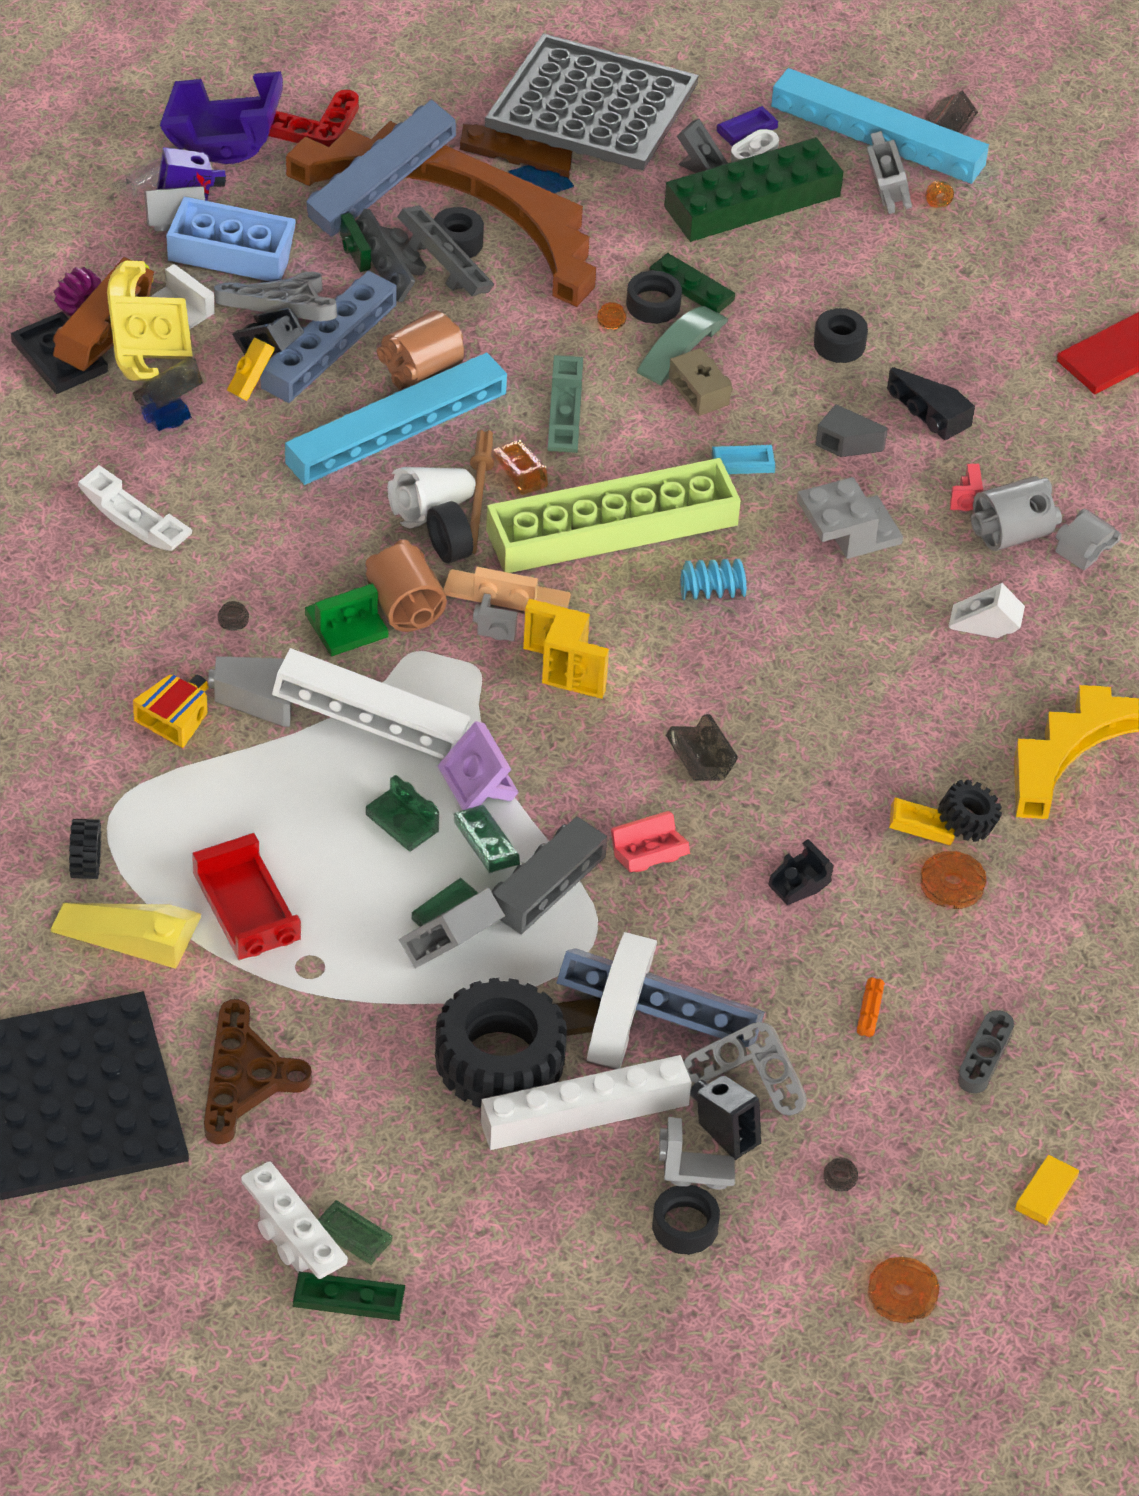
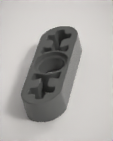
M994 1010L984 1017L959 1070L958 1083L966 1092L980 1093L987 1088L1012 1037L1014 1020L1008 1013ZM997 1024L1003 1025L999 1029L997 1037L991 1036L993 1027ZM988 1047L995 1052V1055L983 1057L977 1052V1049ZM975 1067H981L979 1077L977 1076L975 1080L970 1079L969 1076L973 1074Z

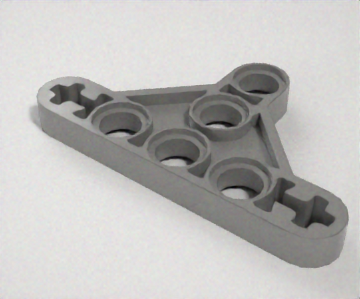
M303 272L285 280L248 285L228 282L214 287L215 303L219 305L260 312H271L290 307L297 318L314 321H329L337 317L336 300L317 295V293L323 290L322 274L318 272Z

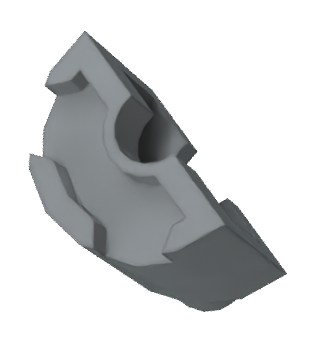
M1084 508L1070 525L1064 524L1058 530L1056 539L1059 542L1055 552L1084 571L1098 559L1103 550H1110L1121 540V533Z

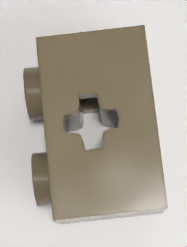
M702 348L670 359L669 380L698 416L730 405V395L733 390L732 383L717 368L714 359L708 357Z

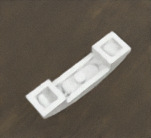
M100 465L78 482L80 489L103 514L115 524L151 546L172 551L192 534L191 528L172 515L168 514L163 518L122 489V480Z
M624 932L601 998L590 1041L587 1062L613 1069L621 1068L629 1041L628 1034L645 976L649 973L657 940Z

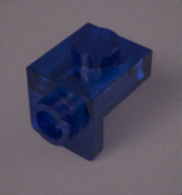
M148 394L142 396L145 405L141 407L142 415L146 423H152L158 431L179 427L185 420L192 418L188 406L181 398L156 407L155 402Z

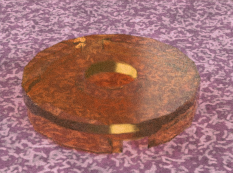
M944 851L934 854L924 863L921 870V889L926 897L936 905L945 907L946 904L954 906L953 909H963L974 905L982 898L987 882L986 872L980 862L972 856L958 851ZM956 876L961 882L952 884L946 881L945 878Z
M901 1256L888 1258L875 1267L870 1274L867 1293L869 1300L871 1299V1302L874 1304V1309L881 1316L890 1321L906 1324L912 1323L914 1319L921 1317L924 1319L931 1314L937 1305L940 1286L936 1275L926 1264L917 1259ZM904 1284L909 1286L913 1292L909 1295H900L894 1290V1287Z

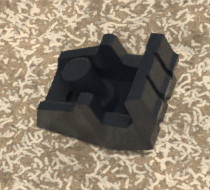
M809 839L802 843L804 850L801 854L794 858L787 854L784 857L783 863L769 878V887L787 906L817 894L832 881L831 876L834 865Z

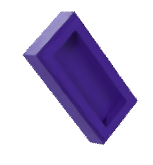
M761 106L717 124L716 131L733 147V145L757 130L767 129L772 131L777 129L779 121Z

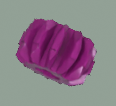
M75 267L71 273H65L63 280L58 281L59 287L54 290L56 295L54 301L64 313L72 316L99 286L101 279L90 269Z

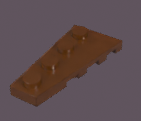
M463 124L460 150L493 159L498 156L509 160L511 164L520 165L523 163L535 166L537 171L547 173L549 170L560 173V177L569 179L573 151L560 147H551L548 144L535 140H526L513 134L497 132L495 129L478 124Z

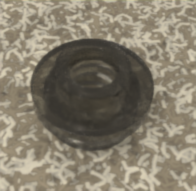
M227 602L218 612V623L226 630H240L249 622V613L240 602Z
M839 1157L833 1159L825 1166L823 1179L826 1185L835 1191H848L857 1184L858 1171L852 1161ZM842 1174L845 1176V1178L837 1177L835 1175Z

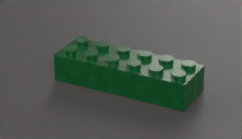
M815 137L666 182L664 207L687 239L692 242L840 197L844 171L819 139Z

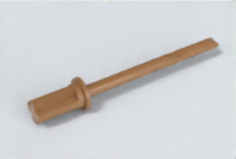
M479 430L477 432L475 454L470 459L471 467L477 470L470 524L473 537V554H476L485 472L491 470L494 466V460L491 457L493 432L490 430L486 432Z

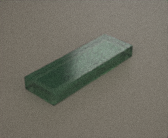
M484 805L453 813L454 823L489 873L520 865L518 852Z

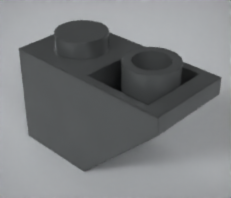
M835 404L818 424L815 445L840 457L882 452L885 449L888 428Z

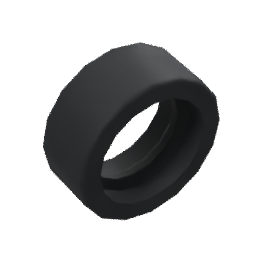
M653 270L641 272L633 276L628 283L626 307L633 317L645 323L658 324L668 322L680 312L682 287L679 281L668 273ZM647 291H659L669 296L670 299L655 303L645 301L638 295Z
M453 501L431 507L426 517L427 528L432 545L441 560L449 564L472 555V532L462 508Z
M695 1185L668 1188L659 1195L654 1203L652 1230L656 1240L664 1248L677 1254L690 1255L702 1252L712 1245L718 1235L720 1218L718 1203L708 1191ZM691 1207L700 1211L707 1218V1224L697 1231H679L665 1221V1215L674 1208Z

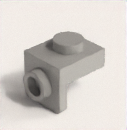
M484 593L482 603L475 605L473 622L478 623L477 635L492 637L496 640L514 641L517 633L518 612L490 607L491 594Z

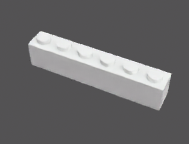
M292 648L289 649L277 673L272 695L440 759H444L466 733L471 717Z
M681 1055L482 1099L481 1125L490 1150L688 1106L691 1080Z

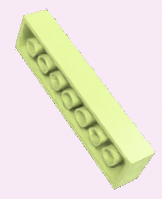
M721 458L490 504L487 505L486 532L503 571L512 573L738 526L741 499Z

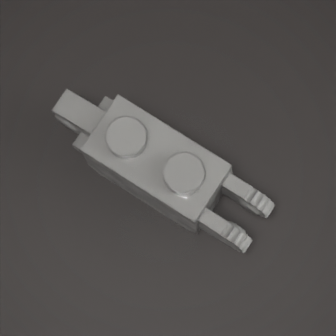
M882 131L872 133L873 145L866 148L870 167L883 206L886 205L889 214L895 213V202L902 201L905 209L912 208L907 178L895 140L885 142Z

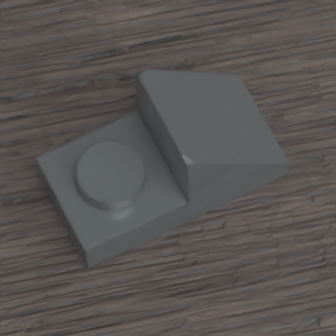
M700 119L692 121L677 135V138L688 153L679 163L680 166L698 173L728 164Z

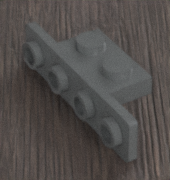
M363 209L356 223L371 248V262L382 278L397 285L396 301L403 302L415 283L412 274L422 275L427 267L420 258V253L414 251L408 244L410 240L405 231L400 228L392 229L380 226L371 210Z

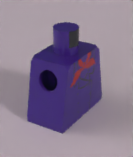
M163 147L156 190L203 186L205 201H208L210 187L225 186V170H212L208 155L205 153Z

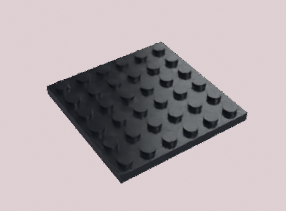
M144 991L0 1020V1200L189 1161V1153Z

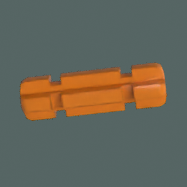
M870 977L867 979L857 1025V1033L860 1036L872 1037L875 1034L885 985L881 978Z

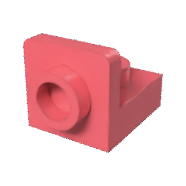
M967 464L966 476H961L960 486L952 487L950 510H973L974 497L978 492L983 491L979 464Z

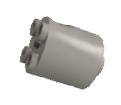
M1037 476L978 492L974 497L973 514L971 515V524L975 534L981 537L992 551H998L1052 534L1056 525L1061 524L1062 515L1059 508L1054 505L1050 481L1046 477L1040 479Z

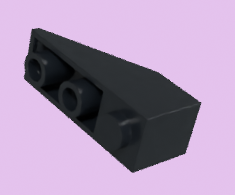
M895 367L890 368L887 385L890 395L893 398L899 399L908 407L912 415L918 416L926 423L931 432L937 433L942 439L947 440L972 426L975 405L957 389Z

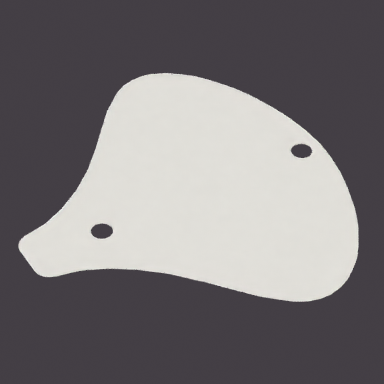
M416 651L401 659L387 679L382 682L471 716L467 730L475 721L481 722L479 699L482 674L475 665L469 662L427 651ZM332 717L294 734L183 766L145 781L125 793L115 804L108 818L107 840L120 874L146 904H170L201 913V919L191 938L192 941L238 968L300 992L367 1003L445 1004L450 998L453 999L454 993L460 989L465 988L468 990L471 983L480 980L482 983H487L490 978H499V981H509V978L519 980V984L526 986L529 983L536 987L559 976L567 950L577 948L589 952L597 936L598 917L595 906L579 881L522 935L499 920L462 944L415 968L398 939L489 887L492 892L499 882H505L520 863H526L534 855L536 849L541 844L548 843L549 840L531 820L515 797L512 801L487 797L474 814L465 813L438 768L439 763L443 759ZM255 833L259 841V853L292 916L298 915L301 920V940L295 941L288 946H280L265 951L255 957L238 960L193 874L192 853ZM304 956H317L323 960L325 971L318 978L305 979L296 973V962Z

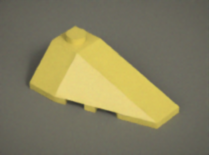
M63 903L51 927V932L176 969L201 919V913L170 904Z

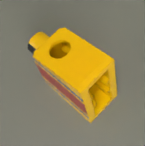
M175 675L166 676L133 700L134 721L183 748L207 715V695L205 693L209 688L207 681L200 675H194L188 682Z

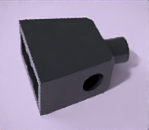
M720 1076L709 1084L704 1080H699L692 1086L690 1096L698 1103L699 1124L734 1160H737L761 1144L760 1102L756 1095L727 1076Z

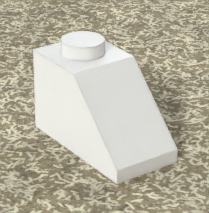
M1001 583L953 604L948 627L953 630L999 638L1020 629L1025 606Z

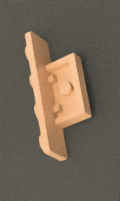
M477 567L475 574L452 569L449 571L444 586L446 596L482 603L484 593L491 594V605L525 611L529 599L547 602L564 608H568L571 599L570 592L538 586V578Z

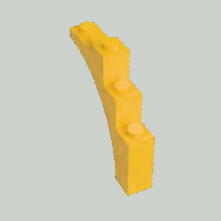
M1079 685L1075 704L1076 713L1049 712L1045 728V740L1018 738L1014 756L1016 817L1048 819L1056 782L1071 762L1084 751L1102 741L1122 734L1139 732V698L1112 697L1111 687Z

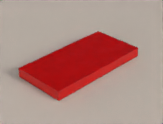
M1139 312L1059 352L1056 361L1093 394H1097L1138 373Z

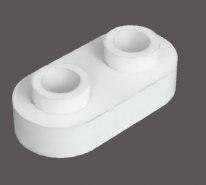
M767 129L753 132L733 145L731 149V162L778 149V135Z

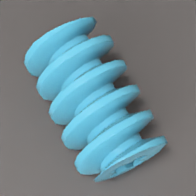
M722 559L720 567H718L716 560H710L707 568L703 560H698L695 569L691 561H685L681 570L682 600H685L687 591H691L693 598L698 599L700 590H703L706 599H710L712 590H716L718 598H722L725 589H728L731 598L735 597L737 589L741 590L743 597L746 596V573L740 559H734L732 567L728 559Z

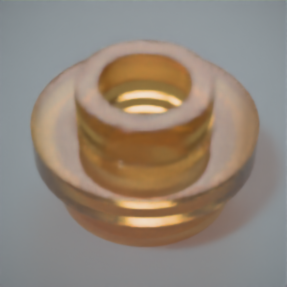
M934 181L927 188L926 201L933 208L946 207L953 200V188L947 182ZM944 193L942 197L937 198L939 194Z
M609 302L604 304L598 311L597 321L605 328L617 329L626 323V313L620 304Z

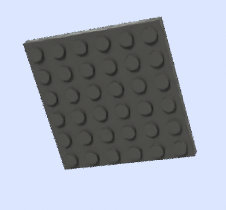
M543 33L485 117V127L495 129L497 132L520 136L526 140L542 142L551 147L564 148L577 154L593 156L606 162H614L628 166L631 169L644 171L698 85L699 75Z

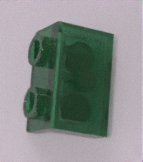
M397 775L390 778V790L366 806V816L409 852L439 832V810L432 801L422 797L416 792L412 784L404 782Z

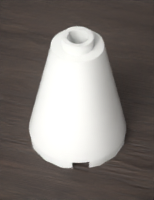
M401 467L393 470L391 474H395L394 479L388 481L387 488L393 514H400L405 520L400 522L402 526L414 528L427 522V512L431 507L449 501L460 504L471 498L476 484L474 477L466 469Z

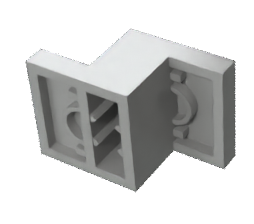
M854 477L798 491L797 502L820 540L825 542L835 539L846 559L900 545L903 542L902 533L878 495L866 498Z

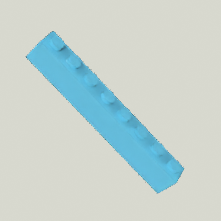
M788 68L773 86L771 107L869 145H873L871 134L882 131L885 142L895 140L900 157L950 175L958 180L972 184L986 165L989 144Z
M487 352L471 358L460 365L447 369L442 373L422 380L413 386L395 392L393 395L285 442V463L304 485L505 395L507 373Z

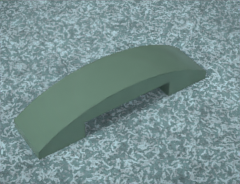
M700 306L687 312L658 339L642 361L637 373L662 386L669 379L670 359L690 352L706 335L712 337L728 322V318L705 306Z
M554 355L547 451L578 453L583 357Z

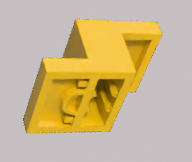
M529 599L525 607L523 649L543 654L542 683L603 699L607 685L609 649L588 643L590 614Z

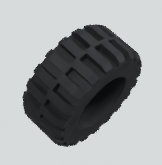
M490 978L487 983H482L480 980L471 983L470 989L462 988L454 993L453 999L450 998L443 1005L442 1013L438 1015L436 1022V1068L438 1074L443 1077L445 1086L450 1091L455 1089V1096L464 1102L469 1099L472 1101L473 1106L481 1108L482 1099L558 1082L565 1065L567 1027L566 1022L562 1019L563 1013L558 1005H552L553 999L545 992L538 993V988L529 983L525 986L519 984V980L509 978V981H499V978ZM503 1032L520 1037L529 1044V1047L513 1055L497 1056L481 1051L472 1042L485 1034Z

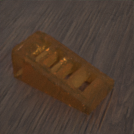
M521 440L493 450L495 457L521 495L548 487L546 467ZM520 454L519 456L509 459V457Z

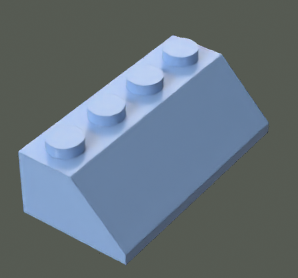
M184 196L166 235L168 261L269 282L282 279L288 264L296 221L293 218Z

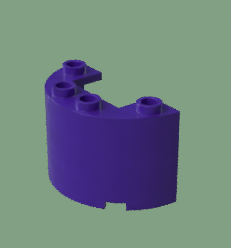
M281 71L254 74L253 79L260 96L210 101L202 79L175 81L160 127L170 142L178 149L183 150L185 148L188 151L205 153L208 155L210 162L234 164L250 159L259 152L260 148L267 141L283 91Z

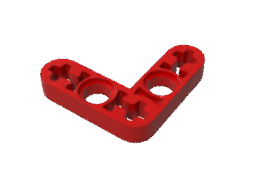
M352 90L338 91L332 98L320 121L276 111L268 136L294 143H299L304 137H307L330 147L349 128L359 109V96ZM333 118H340V119H342L343 121H342V122H332V121H330V120L333 119ZM305 129L307 132L296 133L294 130Z

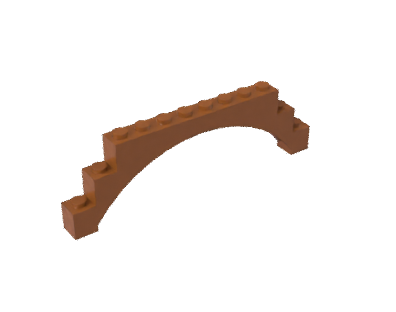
M389 121L372 139L347 129L330 147L304 137L286 155V176L308 186H311L314 182L329 180L335 174L342 173L347 169L356 157L362 156L369 151L377 140L385 138L397 124ZM446 145L405 177L436 183L467 193L495 207L511 218L531 237L547 260L553 275V297L578 307L595 288L596 267L584 262L589 254L590 236L578 231L582 227V205Z

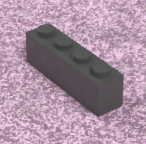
M578 816L569 824L562 825L548 843L541 844L526 863H520L505 882H499L492 890L493 896L505 915L500 921L522 935L606 857L607 836Z

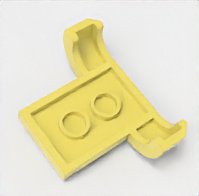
M124 261L120 263L111 274L107 287L115 359L123 375L132 381H155L159 379L158 368H148L143 358L188 359L193 356L185 298L135 297L136 283L139 277L146 272L144 261Z

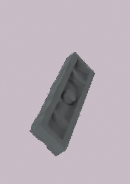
M420 205L401 210L397 216L398 219L413 233L408 244L414 251L427 248L450 273L445 284L452 291L464 288L471 296L490 292L494 283Z

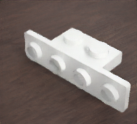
M266 1162L241 1177L242 1184L260 1205L258 1228L262 1236L267 1241L273 1240L277 1245L280 1258L286 1265L292 1264L298 1273L310 1268L314 1275L321 1279L347 1264L348 1258L271 1162Z

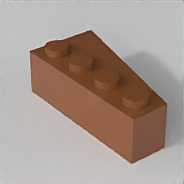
M123 257L63 327L56 331L53 338L55 343L54 357L85 371L114 346L107 296L108 282L111 274L120 263L132 260ZM145 267V274L141 275L136 283L135 297H149L154 271Z

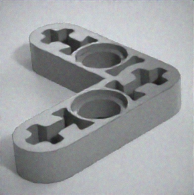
M752 1023L691 1053L684 1061L690 1080L696 1083L699 1080L707 1082L753 1060L774 1106L780 1113L789 1116L799 1114L806 1106L807 1097L775 1029L768 1023ZM757 1028L761 1032L767 1031L769 1037L765 1039L766 1045L762 1047L760 1043H756L747 1047L752 1052L747 1055L746 1047L739 1039V1036L743 1035L744 1041H748L756 1036L755 1030ZM729 1042L735 1044L739 1050L737 1060L731 1063L726 1062L721 1056L723 1045ZM713 1050L714 1059L721 1066V1069L716 1070V1064H712L704 1069L705 1075L703 1077L700 1073L693 1074L691 1068L695 1066L694 1060L697 1058L699 1062H704L711 1059L712 1056L708 1052ZM774 1058L782 1061L785 1068L783 1075L777 1079L770 1077L766 1071L767 1063ZM789 1077L791 1078L792 1084H788L786 1087L790 1094L797 1093L799 1097L795 1101V1109H792L790 1105L784 1106L782 1104L786 1094L783 1088L775 1091L774 1084L783 1083Z

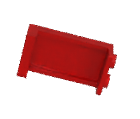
M255 833L192 853L193 874L238 960L255 957L265 951L280 946H288L295 941L301 940V920L298 915L292 916L259 853V841Z

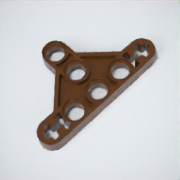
M230 999L224 1002L219 1010L204 1117L205 1137L211 1143L218 1145L228 1143L234 1138L237 1119L276 1092H303L310 1087L312 1082V1070L309 1063L302 1059L280 1057L250 1028V1007L243 1000ZM233 1012L239 1013L237 1027L231 1026ZM227 1039H236L240 1042V1045L234 1049H228L222 1043ZM230 1066L235 1068L237 1072L232 1076L225 1077L220 1075L218 1070L222 1067ZM258 1069H267L271 1072V1075L265 1079H258L253 1076V1072ZM293 1071H300L306 1077L301 1081H291L287 1075ZM221 1094H227L233 1098L226 1105L218 1104L214 1099ZM218 1115L224 1116L222 1131L215 1130L218 1124Z

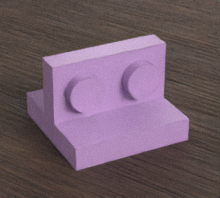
M475 721L438 765L439 770L465 813L474 814L487 797L512 801L519 793L508 775L511 768L485 723Z

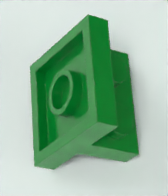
M373 583L325 598L305 607V616L331 657L388 638V628L378 614V591Z

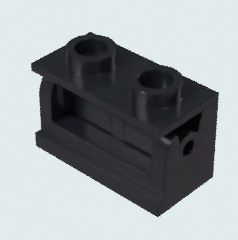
M289 307L254 315L253 317L257 323L248 324L243 329L232 333L245 355L254 338L275 347L273 353L282 352L299 338L304 331L299 324L297 316Z

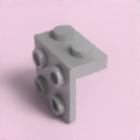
M668 1117L667 1129L660 1128L659 1161H664V1180L671 1181L672 1184L677 1186H690L692 1183L706 1184L707 1187L718 1190L725 1189L727 1186H734V1158L725 1155L682 1152V1118Z

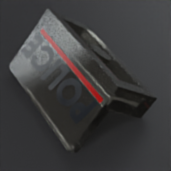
M962 90L939 100L925 120L963 134L978 111Z

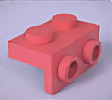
M670 811L611 829L614 856L629 872L645 871L649 866L662 862H674L679 857L690 854L689 842L675 830L674 816Z

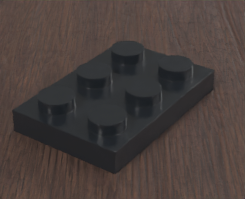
M63 311L11 333V342L56 394L108 372V363L102 356L85 371L53 356L55 343L53 342L54 335L69 320Z

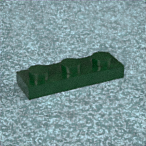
M669 253L665 254L649 268V271H662L672 275L679 281L682 287V295L717 313H720L735 300V292Z

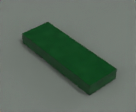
M299 1271L293 1307L400 1321L405 1285L332 1275L318 1279L314 1273Z

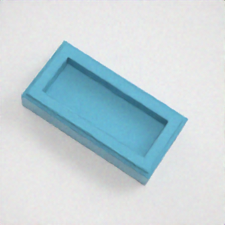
M772 445L712 447V459L721 458L728 474L775 473Z

